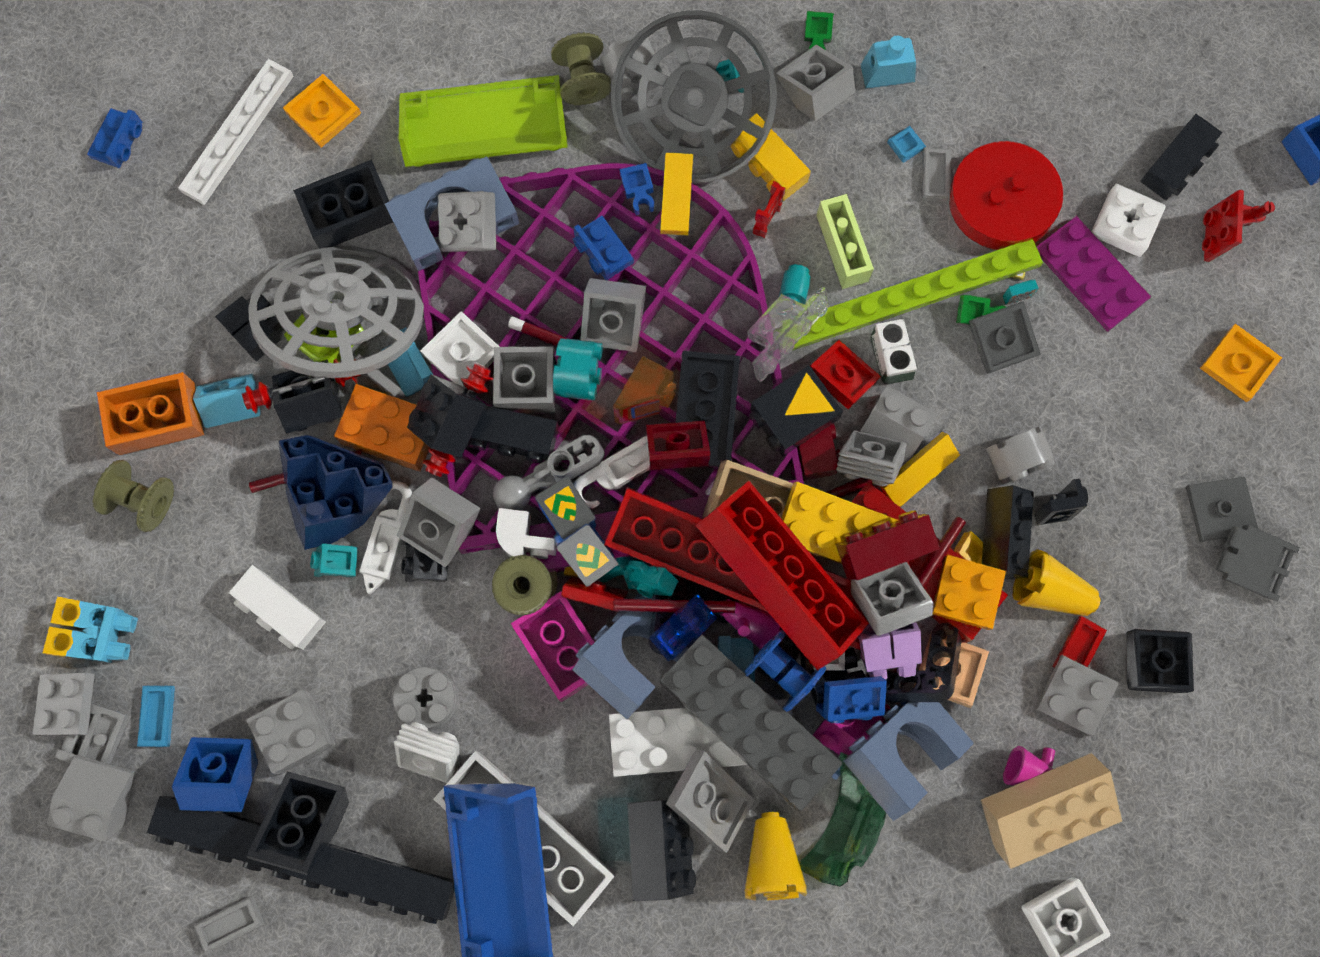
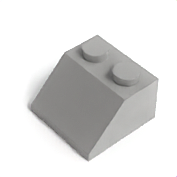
M815 45L776 73L777 79L796 108L814 121H817L855 93L853 66L818 45Z
M589 278L584 292L580 340L602 343L604 348L637 352L646 286Z
M886 386L860 432L904 441L907 446L905 448L903 466L913 457L938 413Z
M431 477L412 492L397 537L446 567L471 532L480 508Z
M76 755L52 796L47 826L106 842L122 829L125 822L134 771Z

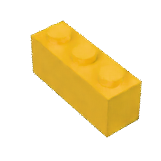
M757 113L749 119V121L763 128L765 121ZM772 129L758 153L748 162L752 174L756 177L761 176L764 179L769 192L773 181L786 188L782 198L783 201L808 182L811 170ZM742 131L731 144L733 153L738 158H741L753 146L757 138Z

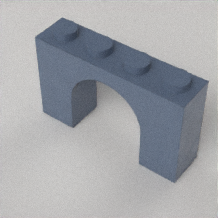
M487 156L482 159H474L461 169L448 171L441 178L430 183H422L415 190L405 195H396L389 202L385 203L389 215L418 271L444 260L429 229L430 217L438 207V195L441 193L493 192L495 193L496 235L519 224L517 212Z
M638 593L633 599L655 600V595L652 598H647ZM619 611L612 620L614 624L610 628L605 625L594 637L596 642L593 645L587 642L578 651L576 657L579 660L572 669L627 720L645 702L655 689V686L629 663L623 653L621 642L623 638L629 636H640L649 639L653 612ZM661 612L668 620L674 618L672 612ZM699 627L670 657L677 662L701 635L705 636L706 632Z
M899 702L901 704L900 707L894 705L882 716L885 719L883 723L878 720L866 731L869 735L868 738L865 739L862 736L849 747L852 753L843 761L892 821L911 811L928 793L903 764L896 746L897 734L906 735L916 741L940 770L960 759L974 744L939 702Z

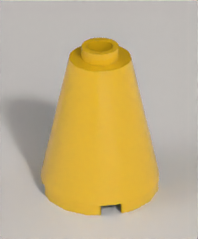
M1039 549L1030 553L1028 578L1015 579L1013 585V599L1018 601L1017 604L1024 607L1088 616L1099 608L1101 602L1096 588L1050 554Z
M778 812L762 813L761 818L755 820L744 890L745 898L756 900V894H763V897H766L767 900L799 898V893L806 896V883L786 818L780 817Z

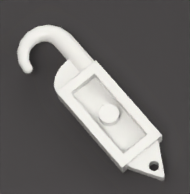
M647 435L581 475L574 482V486L581 497L583 488L595 480L605 489L616 490L650 470ZM583 498L589 508H594L600 504L598 500L590 502Z
M392 481V489H397L402 493L399 509L384 510L376 517L359 571L363 574L366 590L369 595L386 580L390 581L402 543V539L397 537L412 491L407 484L400 481Z

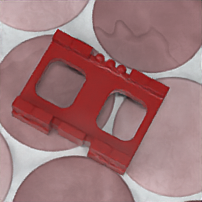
M775 181L771 185V197L768 200L766 209L763 211L758 208L755 215L756 223L752 233L763 238L767 235V227L775 212H780L783 203L781 201L786 190L785 187Z

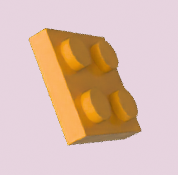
M324 74L319 76L283 107L285 113L321 148L361 114L360 109Z
M1234 324L1200 369L1239 398L1248 402L1283 357L1240 326Z
M946 555L932 613L979 628L992 630L1006 571Z

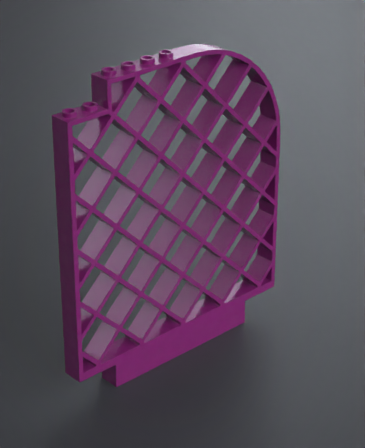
M606 163L569 169L554 168L544 173L528 172L523 176L513 178L499 177L512 204L535 220L515 246L496 235V249L505 254L506 258L489 280L484 284L457 266L468 251L450 252L446 258L442 256L444 260L435 263L439 267L429 279L426 268L418 271L428 343L436 336L434 321L443 327L451 321L450 318L432 307L431 298L450 274L478 293L463 312L472 322L488 301H491L515 318L560 335L535 317L556 290H559L583 306L584 292L564 279L585 251L580 253L576 246H574L554 273L525 253L546 227L575 245L572 240L575 237L574 229L554 216L573 191H576L602 208L595 220L603 216L608 223L612 216L642 234L629 252L634 258V263L611 277L608 281L622 282L625 278L632 284L646 286L645 292L655 298L643 314L638 344L668 363L649 390L645 392L615 372L618 365L629 352L617 349L606 365L598 360V368H602L600 385H597V394L608 380L638 400V404L655 400L656 395L675 369L681 372L682 352L689 351L703 331L736 351L735 355L740 356V362L745 357L769 373L772 377L773 388L783 382L761 274L751 245L738 223L712 196L691 183V200L709 212L714 219L690 250L670 236L660 234L662 210L650 224L621 205L626 199L622 184L610 198L587 183L609 179L621 180L619 169L636 166L635 164ZM648 167L652 184L663 187L664 171ZM561 186L544 209L519 194ZM430 220L429 229L433 237H439V221ZM721 226L732 237L744 258L732 276H729L700 257ZM651 242H654L682 261L663 288L632 268ZM517 264H520L546 282L525 311L496 292ZM691 267L723 287L704 314H701L672 294ZM748 270L754 291L740 283V280ZM731 293L758 310L760 321L745 341H742L712 321ZM663 305H666L695 324V327L676 353L644 333V330ZM582 316L565 338L575 340L580 338ZM511 328L499 346L513 347L523 333ZM761 333H763L767 356L752 347ZM556 349L555 352H554V353H555V358H556V363H555V365H557V361H558V357H559V356H556V351H557V349ZM494 362L488 367L491 370L490 376L494 372ZM431 363L434 376L450 381ZM737 395L736 409L750 418L751 403ZM555 396V403L570 413L559 427L554 451H556L580 419L611 440L604 450V461L611 457L619 447L624 449L633 444L626 437L639 419L625 421L619 431L616 432L585 411L593 400L580 399L575 404L566 397ZM660 401L655 403L649 402L651 404L644 406L638 405L640 407L635 408L636 418H639L637 416L641 417L645 410L650 408L654 412L658 411V414L669 422L676 423V412ZM632 414L628 417V419H635L632 418ZM750 419L732 444L731 461L766 473L736 453L755 427ZM486 447L485 451L480 450L476 456L465 449L462 458L470 464L458 480L455 462H448L446 468L450 471L447 474L449 489L461 496L480 470L496 482L504 478L505 476L486 464L496 449ZM795 448L786 455L772 476L780 478L790 464L793 480L788 482L804 484L797 448ZM563 460L559 465L567 470L570 461ZM533 462L522 478L533 473L535 466L541 463ZM672 469L652 470L637 491L646 494L661 474L693 496L692 498L664 503L702 518L709 498L707 493L713 486L718 469H714L701 489ZM596 480L585 486L582 490L583 497L591 486L619 506L623 499V496L614 490L603 488ZM531 495L528 504L544 514L538 506L535 497ZM499 509L486 526L476 519L473 527L483 534L467 536L458 549L461 554L501 548L496 535ZM617 511L594 514L597 525L595 529L604 541L608 536ZM549 522L531 525L529 530V536L554 539L556 534ZM609 547L616 558L630 556ZM556 549V556L548 555V559L536 558L545 565L549 572H563L566 567H571L558 549Z

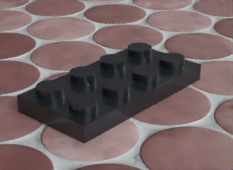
M693 351L682 352L676 423L705 421L710 448V460L708 466H700L698 468L719 469L722 461H731L740 356Z

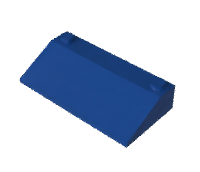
M515 783L443 786L462 957H553L535 787Z

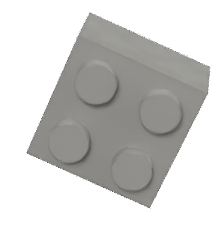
M494 347V407L518 413H555L553 373L556 358L553 347Z
M300 690L246 719L271 773L275 775H282L335 746L331 734L308 691Z

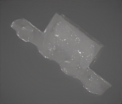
M821 286L805 304L781 294L747 331L750 340L766 347L752 362L757 380L762 382L768 374L773 373L777 364L785 355L791 353L794 345L802 336L808 334L811 326L818 318L825 315L829 306L825 287Z

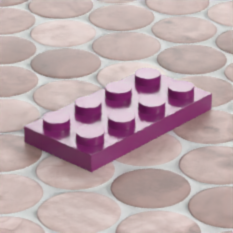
M1077 216L1037 246L1043 262L1107 332L1151 298L1147 291Z

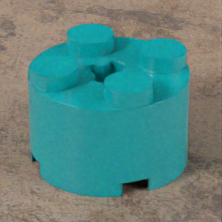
M560 338L556 351V356L559 357L557 365H554L553 392L555 396L596 400L597 385H600L602 368H598V360L602 358V343Z

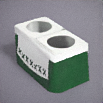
M904 319L875 324L870 339L882 382L893 384L913 380L917 367ZM897 328L902 333V339L896 343L888 342L883 336V330ZM901 350L907 353L909 365L905 369H896L891 365L890 356L893 352Z

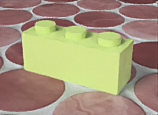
M847 194L820 201L816 216L842 289L869 282L874 268Z

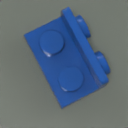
M110 108L87 155L91 159L120 168L123 161H127L130 157V147L134 139L138 138L142 133V120L135 111L128 110L127 113H123Z
M600 216L583 228L579 224L573 227L575 237L572 240L580 253L585 251L590 258L588 260L589 265L596 275L601 273L604 279L608 280L634 263V258L603 216Z
M882 676L825 682L824 703L817 704L816 711L828 722L835 724L843 723L848 719L871 720L874 716L885 715L887 680Z

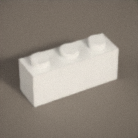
M251 565L229 592V594L236 598L233 603L246 614L251 610L258 616L256 622L269 632L272 628L281 634L278 640L291 650L295 646L304 650L326 623L325 620L254 565Z

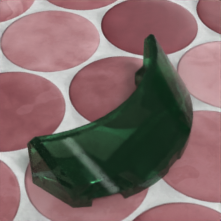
M840 752L838 757L843 764L840 766V788L833 815L820 840L799 862L804 873L822 883L839 887L848 882L850 872L855 866L862 868L878 842V837L884 826L887 814L843 762L849 756L843 752Z

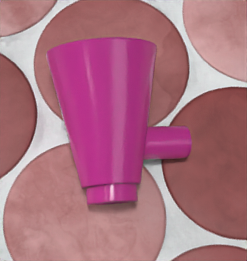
M735 601V613H720V615L738 630L740 636H745L761 650L778 633L780 629L779 624L769 612Z
M1017 746L1009 755L1003 773L1004 783L1015 786L1053 770L1055 750L1047 747L1043 748L1042 757L1039 759L1024 747Z

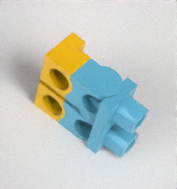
M57 596L50 623L83 630L80 632L49 626L42 653L112 663V660H128L131 649L130 645L119 643L117 639L119 631L133 633L136 629L138 618L126 614L123 610L115 607Z

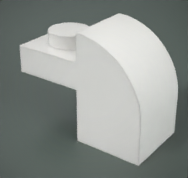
M499 508L496 535L499 544L509 557L526 555V552H530L531 557L548 559V555L556 556L557 542L555 539L529 536L531 515L528 511Z

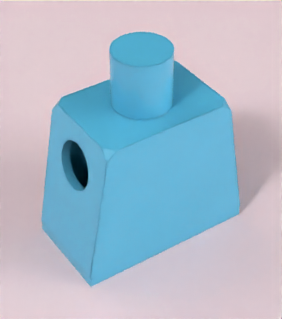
M893 36L890 40L872 44L861 63L865 89L915 82L916 59L910 38Z

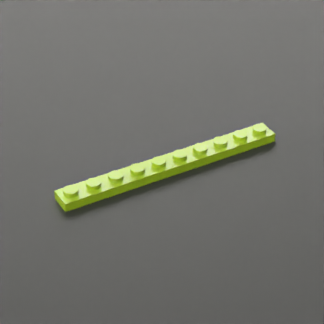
M1032 239L772 326V332L780 353L784 354L1039 268L1043 261Z

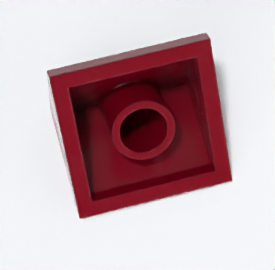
M705 421L646 425L650 470L709 465L710 448Z

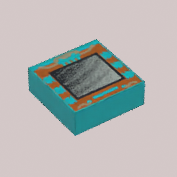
M1032 279L1009 286L1003 294L1005 304L1008 305L1032 298L1039 289L1036 280Z

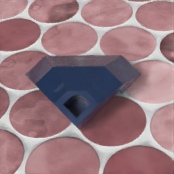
M309 435L279 440L287 499L294 525L304 550L319 547L321 544L335 543L363 526L393 488L388 472L381 462Z

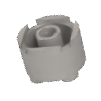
M628 36L617 40L608 47L610 52L605 57L602 53L600 57L603 71L611 79L610 88H612L613 76L619 58L635 36ZM648 38L643 41L632 56L633 59L645 65L655 55ZM658 64L655 70L662 73L660 64ZM627 68L623 77L621 100H629L638 92L641 75ZM649 80L647 91L657 88L659 84Z
M1041 426L986 448L997 476L1004 484L1028 476L1027 469L1031 474L1055 464L1053 460L1055 457Z
M423 667L411 670L401 676L394 690L393 704L399 719L405 724L411 725V723L416 722L426 726L428 730H435L447 724L454 716L459 704V695L455 684L447 675L436 669ZM426 692L433 696L432 701L427 702V706L420 702V698L424 697Z

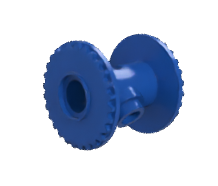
M782 629L755 655L744 673L748 677L758 666L791 695L782 707L788 712L812 690L824 674L826 667L824 666L819 670L815 669L809 674L778 645L786 635Z

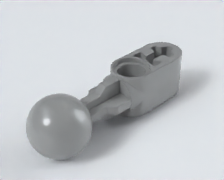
M581 436L552 452L546 461L535 466L534 472L524 478L506 476L500 479L493 489L494 502L498 508L522 511L528 505L533 492L541 488L547 489L566 476L573 480L600 465L604 459V450L593 436ZM591 447L593 453L591 456L586 455L585 449ZM576 454L580 462L577 463L572 455ZM563 460H569L570 465L568 469L558 472V464Z

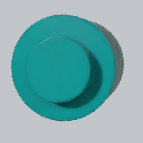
M793 264L784 272L778 297L786 307L798 308L806 303L811 281L810 271L807 267Z

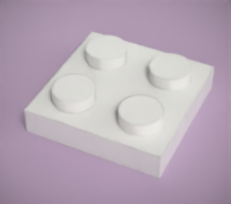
M461 311L420 352L451 382L459 384L466 389L460 380L461 378H468L470 374L466 366L473 367L474 363L488 368L494 362V347L500 346Z

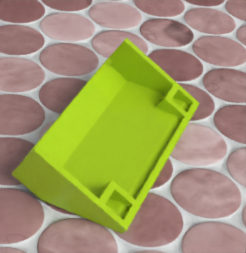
M559 75L400 93L398 139L405 167H421L426 164L477 159L486 156L494 157L544 150L556 151L561 148H568Z

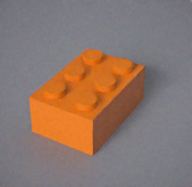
M181 372L97 392L105 446L118 455H124L203 436L202 420L193 400L196 391L195 382L185 373Z
M358 384L355 385L343 417L334 434V437L341 445L361 450L364 453L421 472L424 464L422 461L426 459L429 452L428 448H430L407 428L409 416L416 408V404Z

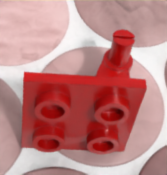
M1237 190L1208 209L1203 218V224L1206 226L1205 238L1202 242L1204 261L1210 262L1241 244L1243 225L1249 226L1263 221L1266 215L1274 212V203L1267 201L1261 206L1254 207L1243 205L1244 191Z

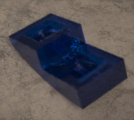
M696 595L663 623L649 639L669 662L674 660L693 639L699 638L717 618L699 595Z

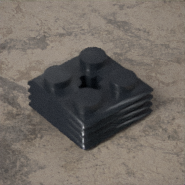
M1146 629L1127 631V686L1129 690L1188 693L1194 691L1191 632ZM1155 657L1164 660V665L1159 666L1155 661Z

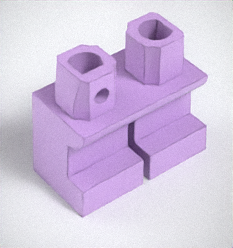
M916 622L881 636H877L871 625L868 624L858 636L861 649L860 657L870 677L882 676L884 679H887V669L896 667L899 676H915L917 664L922 663L921 630Z

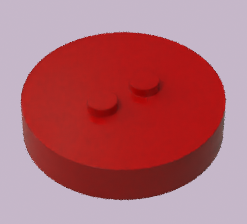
M992 142L976 148L962 160L951 182L949 206L955 223L968 238L984 247L999 250L1032 239L1034 243L1039 241L1049 231L1060 213L1063 203V186L1054 165L1036 149L1017 142Z

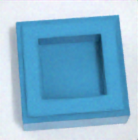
M911 126L891 137L887 142L903 163L923 151L926 147Z

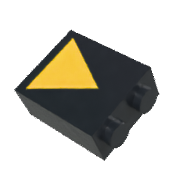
M810 365L754 400L751 403V413L749 416L758 429L762 427L767 434L766 441L774 452L779 451L783 457L838 421L843 411Z

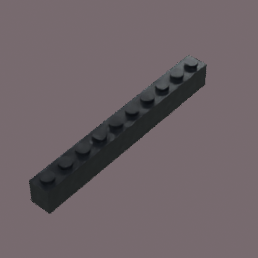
M159 796L146 832L155 835V841L162 844L174 845V842L186 844L184 850L203 854V851L206 850L215 853L213 858L228 863H231L232 859L243 861L242 867L253 871H261L262 867L273 870L272 876L284 880H290L291 876L302 879L301 885L319 889L320 885L331 888V894L348 898L349 893L361 897V903L371 906H378L379 902L390 905L389 911L401 915H407L408 911L420 914L419 920L432 924H437L438 920L443 921L447 918L455 891L454 880L330 843L308 875L248 859V851L262 823L222 811L180 810L176 798L171 796Z

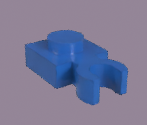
M647 163L619 169L626 199L634 198L633 211L635 215H640L639 205L642 203L647 204L650 212H653L654 200L648 194L654 193V188Z

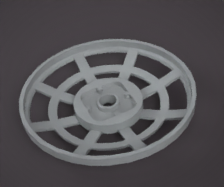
M326 247L310 250L279 263L257 284L249 303V323L253 337L267 356L281 366L297 373L325 378L352 377L369 373L396 360L415 341L421 330L424 318V304L421 298V291L411 273L387 256L374 251L353 247ZM361 255L373 258L374 260L366 263L349 258H333V256ZM322 258V260H317L305 264L302 267L294 270L292 273L284 272L285 270L302 262L311 259ZM335 264L351 265L360 269L351 275L336 272ZM384 265L389 266L408 281L412 290L395 289L389 277L379 268ZM324 267L325 274L317 276L312 280L300 276L311 269ZM372 273L381 280L386 288H368L363 279ZM273 279L282 281L276 291L274 305L257 311V302L263 290ZM290 284L303 288L300 298L283 302L285 292ZM388 298V305L382 317L371 310V299ZM333 299H341V300H343V301L340 302V303H331V302H330V301L333 300ZM397 299L415 300L413 318L403 333L390 323L396 313ZM301 308L306 320L298 328L288 319L285 312ZM276 315L282 328L293 336L283 350L277 347L265 335L259 321ZM366 320L373 324L370 328L349 336L348 329L360 324L362 321ZM315 327L336 331L337 337H320L310 333ZM381 331L395 340L392 345L379 353L359 360H354L352 345L367 341L378 335ZM305 342L319 347H339L342 362H314L294 355L302 343Z

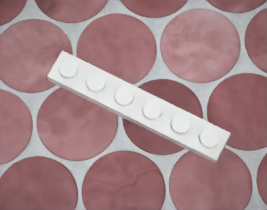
M270 59L266 61L178 187L181 193L203 205L206 204L294 77L291 70Z

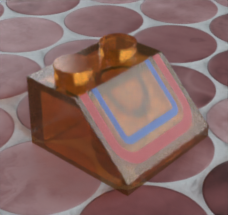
M642 356L613 405L615 422L621 425L657 415L661 412L663 406L668 408L676 394L673 392L676 384L673 383L674 372Z

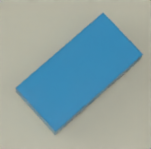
M142 686L137 747H170L175 686Z

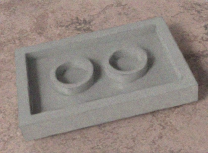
M696 749L666 804L720 852L727 853L754 799L705 751Z

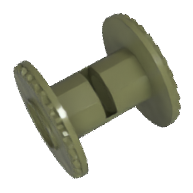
M583 32L567 35L565 38L558 40L554 47H552V60L560 66L569 67L571 79L562 85L560 95L563 101L570 105L580 106L595 103L606 98L611 92L610 77L596 72L593 65V60L600 56L604 48L601 38L597 35L595 36V34Z
M114 461L98 479L92 500L94 510L99 514L106 515L111 513L119 504L131 512H138V529L143 532H151L163 521L174 497L173 482L169 478L161 477L150 487L131 480V466L127 461Z
M517 555L503 561L496 569L492 579V592L495 600L504 610L515 615H528L541 609L548 599L555 595L558 586L557 572H549L542 562L527 555ZM521 577L529 580L530 589L522 586Z

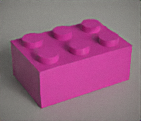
M562 591L549 598L541 609L532 614L521 616L512 622L511 625L558 700L563 702L588 685L572 669L579 660L576 657L578 651L587 642L590 645H593L595 642L568 600L561 596Z

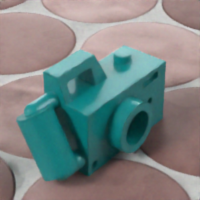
M629 561L628 565L622 568L628 589H636L639 594L647 598H652L653 595L671 596L678 583V580L665 568L650 567L642 561Z

